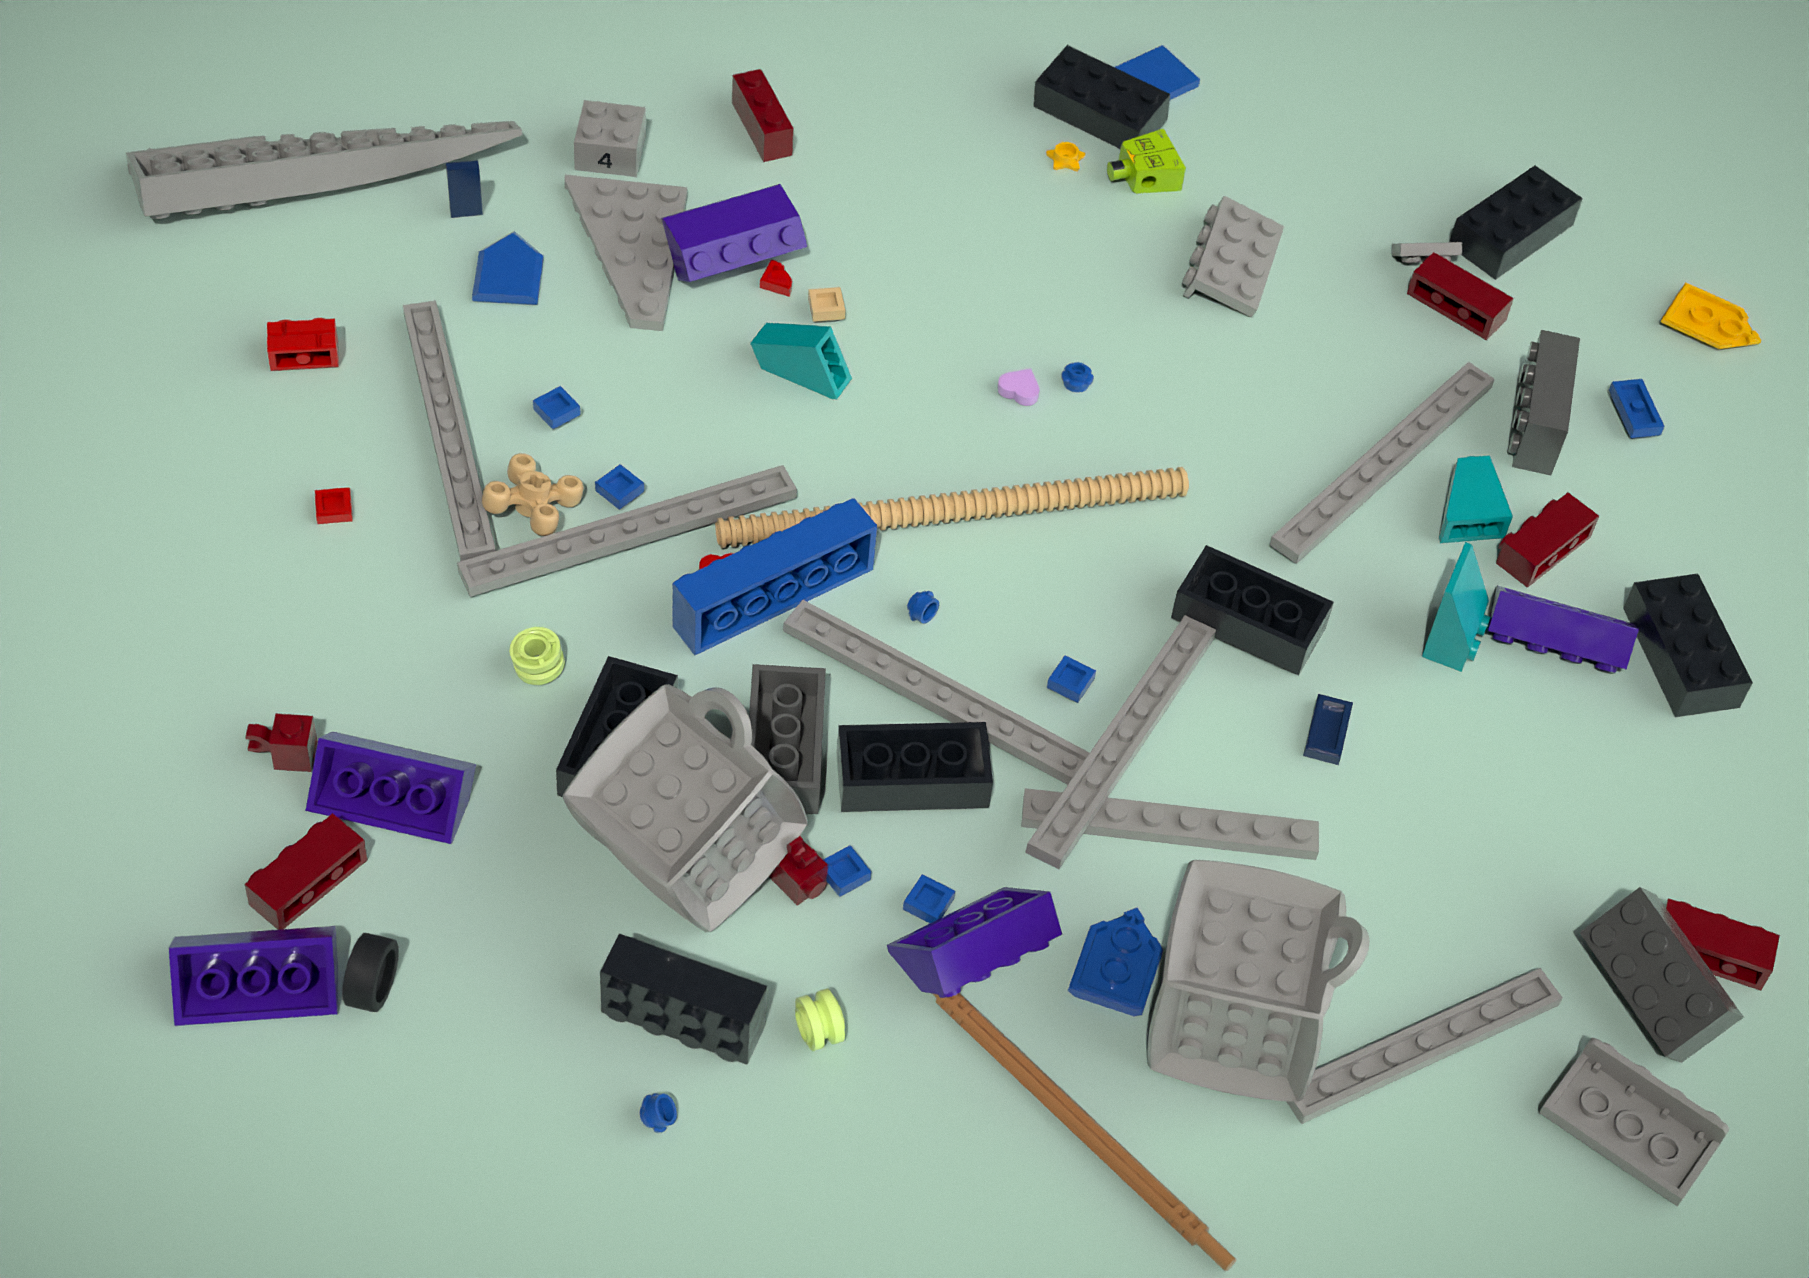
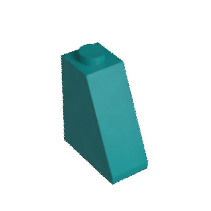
M765 323L750 342L762 370L830 399H837L852 379L831 326Z
M1490 455L1458 458L1448 489L1439 534L1440 544L1504 538L1513 515Z

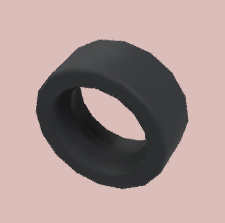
M363 933L357 939L348 959L343 979L342 999L346 1006L370 1012H378L383 1007L389 996L397 970L399 946L395 939L371 933Z

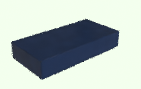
M478 160L446 163L451 218L483 215Z
M1318 694L1303 754L1304 757L1339 765L1353 702Z

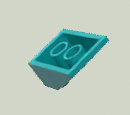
M1465 542L1422 654L1423 658L1462 672L1467 659L1474 661L1481 643L1475 637L1477 634L1484 636L1491 618L1485 615L1489 598L1473 546L1470 543Z

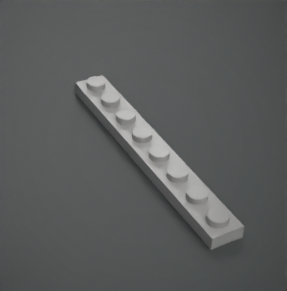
M1025 788L1021 827L1038 829L1062 792ZM1107 798L1083 833L1316 860L1319 853V821L1117 798Z
M1536 969L1316 1069L1303 1099L1300 1101L1292 1099L1293 1102H1286L1299 1122L1303 1124L1559 1006L1562 996L1542 969Z

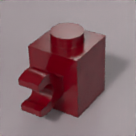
M275 713L272 730L260 724H248L245 738L249 740L248 751L256 753L271 752L274 770L312 772L318 743L313 716Z
M801 836L787 844L786 849L788 853L768 876L797 906L808 898H816L823 892L826 887L828 864Z

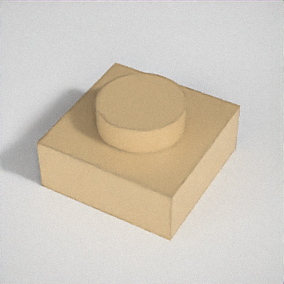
M841 287L808 289V301L813 322L845 319V306Z

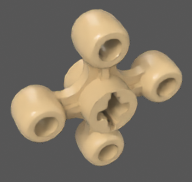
M518 453L511 457L507 469L509 480L517 486L509 488L508 485L500 481L488 483L483 490L482 506L490 513L500 514L506 511L509 505L515 504V509L518 513L530 517L532 531L537 535L547 536L556 531L559 521L558 510L549 503L557 501L561 506L575 507L581 501L584 489L583 483L576 476L565 475L556 484L551 485V480L548 476L536 471V463L533 457L525 453Z

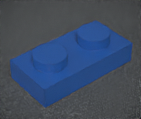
M1643 379L1612 381L1609 392L1630 438L1661 435L1665 426Z

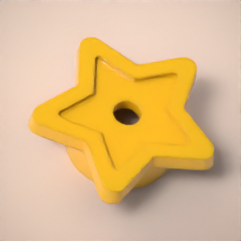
M1061 142L1056 145L1054 150L1046 151V155L1054 161V170L1068 168L1073 171H1079V161L1086 155L1085 152L1079 151V148L1071 142Z

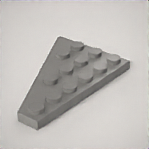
M565 175V190H568L573 200V207L580 215V222L587 237H590L595 247V254L598 260L602 262V269L610 286H613L618 296V303L621 309L625 311V318L630 328L663 331L674 264L661 218L685 211L687 187Z

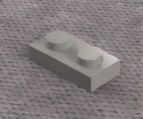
M1462 242L1392 244V256H1402V262H1421V256H1430L1433 252L1451 261V255H1462Z

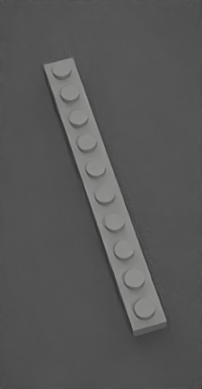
M436 300L403 305L405 322L460 561L494 552L495 545L487 512L482 506V491Z
M1470 362L1466 363L1272 536L1270 546L1297 564L1492 388L1495 379Z
M784 465L460 561L457 562L458 572L469 596L472 597L717 522V518L722 517L725 520L731 516L735 517L794 499L797 495V488Z
M805 600L800 602L783 623V631L952 723L986 722L989 743L1067 785L1089 755V752Z
M1188 616L1183 617L1027 843L1025 853L1060 869L1214 640L1216 629Z

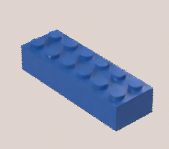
M852 498L843 503H837L818 515L807 517L788 529L777 531L756 544L747 545L726 558L717 559L694 573L681 576L673 582L672 627L695 656L797 607L802 600L808 602L872 571L877 524L856 499Z

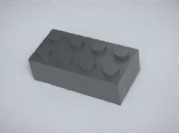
M1541 330L1537 342L1531 341L1527 353V361L1530 362L1529 364L1522 365L1519 376V383H1523L1524 387L1520 386L1515 406H1520L1521 408L1516 410L1512 429L1517 430V434L1513 433L1509 445V453H1514L1512 467L1552 475L1569 430L1580 338Z
M753 664L749 719L752 727L751 745L794 790L804 807L805 813L818 814L826 668Z
M1639 887L1580 932L1665 1057L1682 1063L1744 1018L1656 894Z

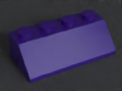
M781 184L661 218L678 281H695L807 247L800 215Z
M1498 585L1490 611L1491 618L1487 626L1488 631L1494 632L1493 639L1513 644L1514 638L1528 642V649L1547 653L1549 648L1562 651L1561 658L1577 663H1582L1583 658L1597 661L1596 668L1616 673L1617 668L1627 670L1639 631L1631 622Z
M332 731L318 738L305 811L330 816L333 813L339 819L452 844L470 800L476 764Z
M1003 887L886 946L888 953L921 992L938 994L940 998H947L960 993L961 987L970 982H979L989 978L991 971L999 967H1008L1018 963L1021 960L1020 956L1028 952H1037L1047 948L1050 945L1049 941L1061 936L1062 931L1050 891Z
M335 926L176 936L168 948L174 1026L338 1014V958Z

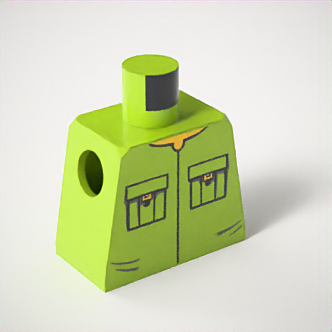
M1164 129L1124 141L1121 144L1119 160L1107 163L1109 179L1112 181L1125 178L1131 191L1136 194L1182 190L1186 167Z

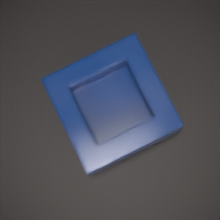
M561 386L533 400V410L552 430L580 415V405Z
M619 464L595 482V491L620 510L644 492V482Z
M1064 655L1048 678L1047 688L1079 703L1094 681L1096 670Z
M851 845L823 859L828 864L827 882L839 897L871 880L870 869Z
M922 874L904 900L903 910L928 923H932L943 917L955 898V890Z

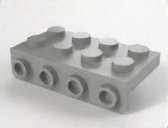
M1223 196L1218 205L1212 204L1205 215L1204 221L1208 224H1205L1200 231L1197 242L1201 244L1195 248L1189 260L1193 267H1189L1182 280V284L1186 285L1183 296L1190 298L1196 289L1252 318L1258 309L1284 226L1245 205Z
M1596 1038L1590 1039L1582 1054L1540 1111L1541 1115L1677 1207L1729 1131L1727 1124L1721 1121L1716 1114L1704 1110L1686 1098L1680 1090L1671 1088L1653 1076L1648 1069L1636 1065L1618 1053L1613 1046Z

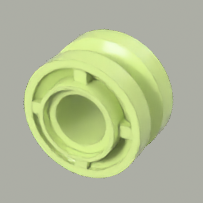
M544 627L527 628L518 633L510 644L509 651L515 672L525 683L543 685L553 681L561 674L565 665V658L558 636L550 629Z
M828 988L817 991L815 1001L808 995L796 998L795 1017L801 1037L811 1051L824 1048L825 1039H828L832 1045L844 1041L845 1023L838 1001Z

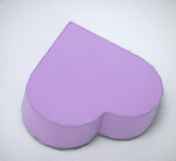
M1032 369L1002 374L998 380V393L1004 398L1014 399L1017 403L1024 406L1033 405L1038 401L1040 389Z

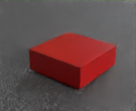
M350 487L315 490L317 524L353 521Z

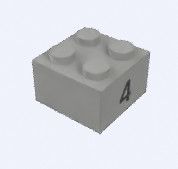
M584 100L574 139L575 170L637 177L646 137V107Z

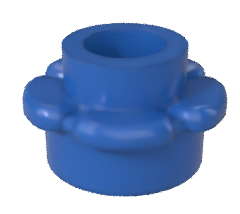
M1080 362L1066 365L1065 371L1061 374L1064 386L1069 391L1076 393L1087 390L1094 379L1093 374H1091V368Z
M931 591L916 592L907 604L910 619L912 621L918 620L923 624L932 620L939 608V601L934 598Z
M654 1093L644 1097L640 1108V1118L645 1126L653 1128L656 1133H662L667 1129V1126L674 1124L677 1110L674 1101L669 1095Z

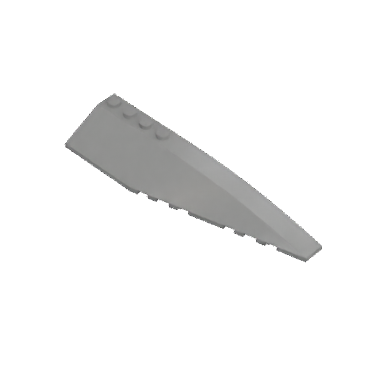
M514 121L473 123L471 124V130H466L461 125L452 124L443 125L440 131L437 132L425 129V126L411 127L410 133L403 134L396 133V128L342 131L341 137L336 138L334 134L326 132L313 133L310 139L295 137L294 134H283L278 141H266L265 136H251L126 152L139 204L144 215L150 216L153 219H162L169 217L170 213L183 211L184 214H198L203 211L202 209L215 207L217 210H228L234 208L235 204L241 203L258 206L266 204L267 200L338 190L390 179L444 164L521 136L522 129Z

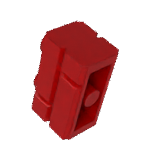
M318 317L312 320L291 321L283 319L278 322H267V352L270 371L339 367L338 336L335 319Z

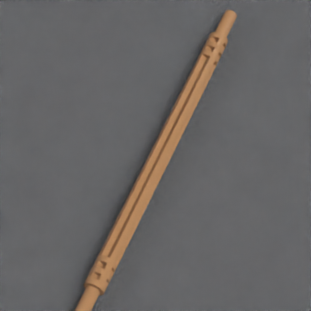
M960 993L947 998H940L938 994H933L936 997V1004L953 1018L955 1022L972 1036L1192 1246L1197 1244L1225 1272L1234 1265L1236 1258L1208 1233L1209 1227L1190 1211Z

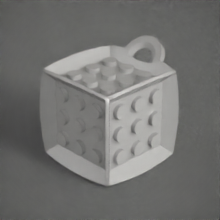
M669 684L661 686L608 735L580 769L563 794V800L568 810L582 828L606 846L654 895L704 932L713 931L755 892L788 853L786 849L787 844L799 837L807 825L806 813L797 794L751 745L752 727L746 709L732 693L716 687L703 690L691 697L684 691ZM718 709L726 714L732 725L731 739L719 732L705 718L708 711Z
M1190 861L1181 883L1172 916L1165 956L1163 982L1156 1000L1149 1029L1147 1059L1150 1069L1181 1081L1225 1093L1276 1101L1293 1102L1292 1099L1302 1100L1309 1088L1317 1065L1322 1040L1323 1020L1330 1006L1334 989L1345 983L1357 972L1364 962L1369 949L1367 930L1357 920L1346 916V901L1343 892L1309 879L1267 868L1220 861ZM1338 937L1346 939L1348 942L1346 956L1337 966L1329 969Z

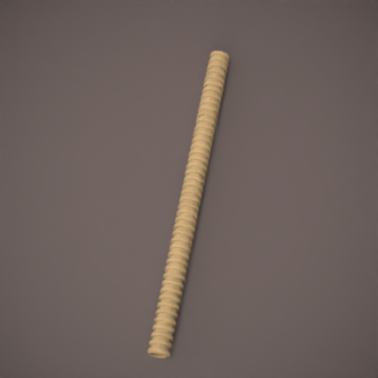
M1177 467L1175 471L1173 468H1167L1165 472L1163 469H1157L1155 473L1152 470H1147L1145 474L1142 471H1137L1135 475L1132 472L1126 473L1125 476L1121 473L1116 474L1115 477L1111 474L1105 475L1104 479L1101 476H1095L1094 480L1091 477H1085L1084 481L1081 478H1075L1074 482L1070 479H1065L1063 483L1060 480H1056L1053 484L1047 481L1043 485H1040L1038 482L1033 483L1032 487L1029 484H1023L1022 488L1019 485H1013L1012 489L1008 486H1003L1001 490L998 487H993L991 491L983 488L981 492L974 489L969 494L965 490L961 491L960 495H957L956 492H950L949 496L946 493H940L939 497H936L935 494H930L929 498H926L925 495H920L918 499L911 496L906 501L902 497L898 498L897 502H894L893 499H888L887 503H884L883 500H877L876 504H873L872 501H867L866 505H862L861 502L858 503L877 524V528L886 530L887 526L890 529H896L897 525H900L901 528H907L908 524H911L912 527H917L918 523L926 526L929 522L935 525L940 520L943 523H949L950 519L953 522H959L960 518H963L964 521H969L971 517L974 520H979L981 516L988 519L993 514L997 518L1001 517L1002 513L1005 516H1011L1012 512L1016 515H1022L1023 511L1026 514H1032L1033 510L1041 513L1043 509L1050 512L1056 508L1059 511L1063 510L1064 506L1067 509H1073L1074 505L1078 508H1083L1085 504L1088 507H1094L1095 503L1098 506H1103L1105 502L1112 505L1115 504V501L1121 504L1128 500L1130 503L1135 502L1136 498L1139 501H1145L1146 497L1149 500H1155L1157 496L1159 499H1165L1167 495L1170 498H1174L1177 494L1183 497L1188 492L1189 481L1185 469ZM824 506L823 510H820L819 507H814L813 511L803 508L802 512L794 509L789 514L785 510L781 511L780 515H777L776 512H771L770 516H767L766 513H760V517L750 514L749 518L740 515L735 520L731 516L726 521L722 517L717 518V522H715L717 543L721 549L726 548L727 544H730L731 547H737V543H741L742 546H747L748 542L756 544L777 531L788 529L807 517H813L828 510L830 506Z

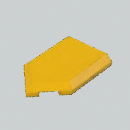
M1686 282L1661 320L1662 324L1717 349L1760 344L1762 341L1757 331L1752 330L1747 321L1749 317L1744 308Z

